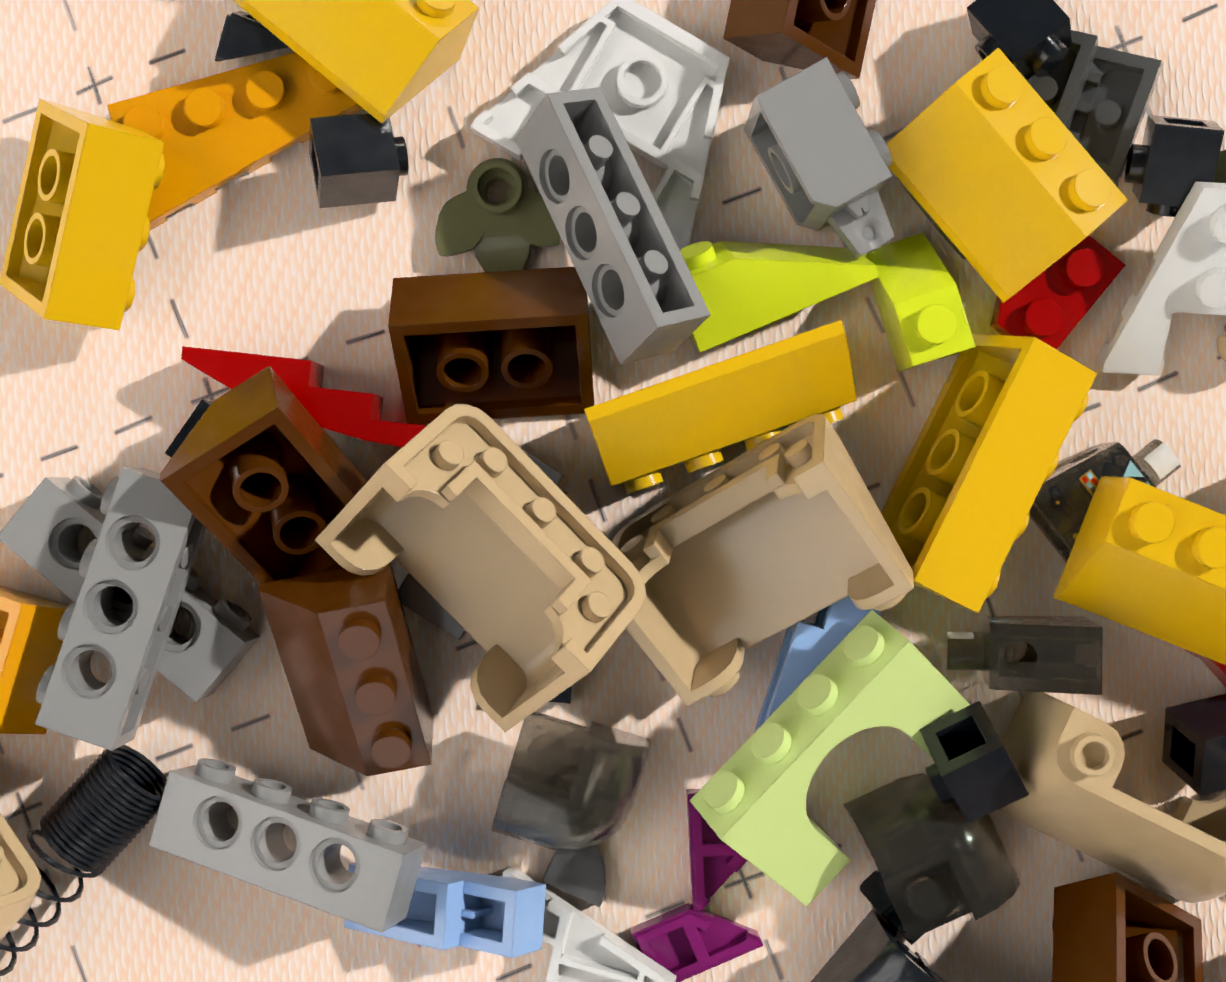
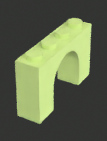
M871 610L689 801L723 842L807 907L851 861L806 811L808 787L822 760L834 747L849 736L873 727H893L903 731L932 758L920 729L970 704L905 636L875 611Z

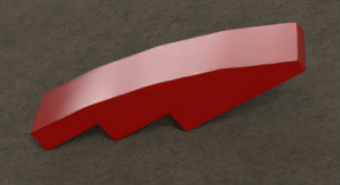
M182 346L181 359L231 390L270 366L322 428L364 441L403 447L426 427V425L381 421L383 397L376 394L322 388L324 365L312 360Z

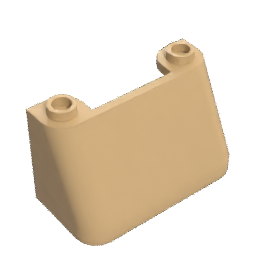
M455 404L447 408L388 459L315 539L340 566L351 573L361 576L376 574L395 558L487 653L476 664L471 673V690L474 699L481 709L504 732L510 730L589 674L641 610L646 599V587L642 576L629 559L491 417L479 408L468 404Z
M824 414L811 415L796 422L642 512L623 526L611 541L636 567L646 587L645 602L641 610L626 627V630L687 706L708 695L710 697H718L728 692L740 678L739 670L744 661L746 649L835 602L849 596L854 605L861 610L875 609L876 611H883L898 604L906 596L907 592L914 589L913 571L841 439Z
M1028 685L1001 742L1029 795L999 810L1007 816L1178 900L1196 903L1225 896L1226 790L1220 791L1222 794L1212 800L1198 801L1183 796L1172 817L1113 788L1125 758L1124 743L1117 730L1106 722Z

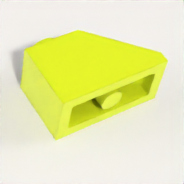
M924 233L885 244L865 256L876 265L879 277L871 280L870 284L898 372L953 356L976 347L957 285Z

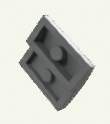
M1071 30L1072 45L1068 48V54L1064 60L1043 77L1034 75L1027 82L1118 188L1126 167L1130 147L1135 142L1158 80L1162 60L1098 46L1097 35Z

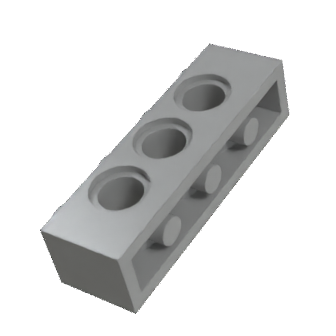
M601 87L547 93L515 140L620 365L671 353L711 314Z
M122 467L119 477H113L105 489L101 501V513L106 515L98 540H92L82 556L79 575L84 577V581L77 602H72L61 618L57 636L63 643L56 664L51 665L45 671L36 692V701L42 705L35 725L110 751L121 747L135 738L206 529L160 481V474L145 468ZM140 524L149 527L155 538L154 550L147 559L140 557L132 544L133 533ZM118 587L127 591L133 601V612L128 621L118 618L111 606L112 595ZM95 651L104 654L111 664V677L107 683L96 679L91 671L90 660Z
M74 476L72 479L69 477H45L0 531V541L73 602H77L84 581V577L79 575V566L83 555L77 548V535L84 526H87L98 540L106 517L105 514L101 513L103 493L93 484L79 476ZM141 524L133 533L132 544L136 553L140 557L147 559L154 550L151 544L155 538ZM192 568L179 607L187 609L194 616L196 622L195 633L190 640L179 636L172 626L157 671L196 703L215 693L261 636L249 627L252 618L244 609L224 597L219 601L216 600L200 586L204 579ZM118 587L112 595L111 606L118 618L128 621L133 612V601L127 591Z
M202 758L198 760L197 765L169 771L148 846L381 933L406 919L427 846L425 842L408 837L409 829L407 827L385 819H372L368 823L349 816L350 808L337 801L323 798H315L311 802L291 795V786L277 780L257 778L253 782L235 775V766L220 760ZM229 805L234 808L238 816L237 831L228 820ZM285 825L289 826L295 834V852L290 850L284 841L283 830ZM342 845L346 846L354 855L356 862L354 874L346 870L341 862L340 849Z

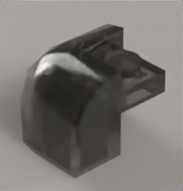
M535 711L523 721L508 775L504 781L491 831L553 850L578 852L603 844L622 828L634 805L651 748V739L591 721L590 727H585Z
M924 773L899 778L843 804L865 854L877 872L909 940L968 913L976 921L998 909L1015 894L1020 886L1017 871L990 814L968 824L955 800L942 804L928 775Z

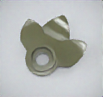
M503 158L488 159L474 168L468 178L466 191L449 199L443 205L435 230V242L440 256H456L474 250L475 257L484 272L524 270L529 258L530 245L553 247L558 246L561 240L541 194L530 189L526 174L516 163ZM499 181L507 183L511 191L505 201L493 202L488 198L487 192L493 183Z

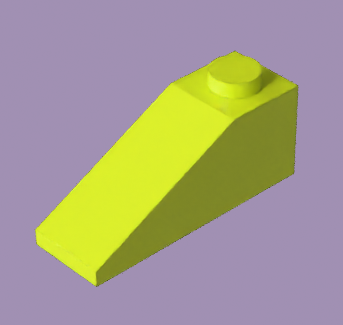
M701 241L680 250L711 314L689 335L700 353L879 277L874 263L865 256L856 259L851 251L844 247L718 241L712 244L709 241Z

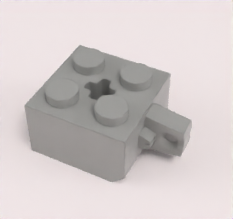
M826 57L755 96L744 131L796 225L819 231L830 224L854 257L859 259L881 248L895 237L879 195V191L892 177L888 169L892 165V157L882 136L875 129L868 132L856 111L860 107V100L852 81L843 71L835 73Z

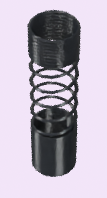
M122 745L113 751L104 749L102 754H99L98 758L94 759V762L90 764L89 768H86L85 772L81 773L76 782H73L72 786L68 787L63 796H60L59 800L55 801L50 810L46 811L45 815H42L40 820L41 831H28L27 841L33 851L53 868L65 874L78 877L79 886L75 894L68 898H60L55 885L46 873L37 866L41 878L51 890L52 895L38 890L36 896L56 902V912L50 920L38 922L31 907L28 909L27 913L31 921L21 918L17 923L34 927V935L31 942L23 947H16L10 932L5 935L10 946L0 944V950L12 952V959L9 965L0 971V976H4L14 969L17 962L16 952L28 951L36 946L39 939V927H50L58 922L62 913L61 902H73L81 897L84 890L83 878H95L102 874L106 867L110 866L111 862L115 860V857H118L119 853L123 852L124 848L128 846V843L132 842V839L136 838L141 829L145 828V825L154 818V815L158 814L167 779L161 770L140 752L127 745ZM33 835L44 838L48 845L62 859L72 865L74 870L59 864L45 854L35 843Z

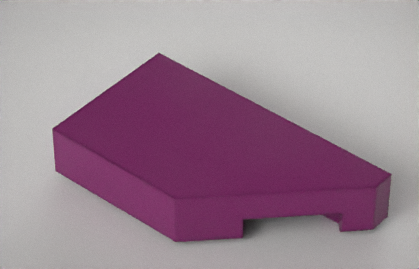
M686 789L693 911L703 910L711 901L710 898L734 872L737 873L748 861L716 835L689 801L700 789Z
M689 903L631 927V935L637 949L676 975V982H681L763 946L757 930L704 909L693 911L692 904Z

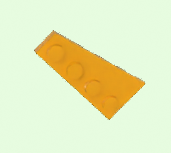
M296 52L107 105L111 121L139 129L164 141L162 151L165 159L164 175L160 185L153 189L147 214L150 222V231L168 221L167 216L190 203L195 205L217 193L216 188L244 172L252 173L270 163L272 156L297 142L303 144L310 138V118L354 115L363 109Z

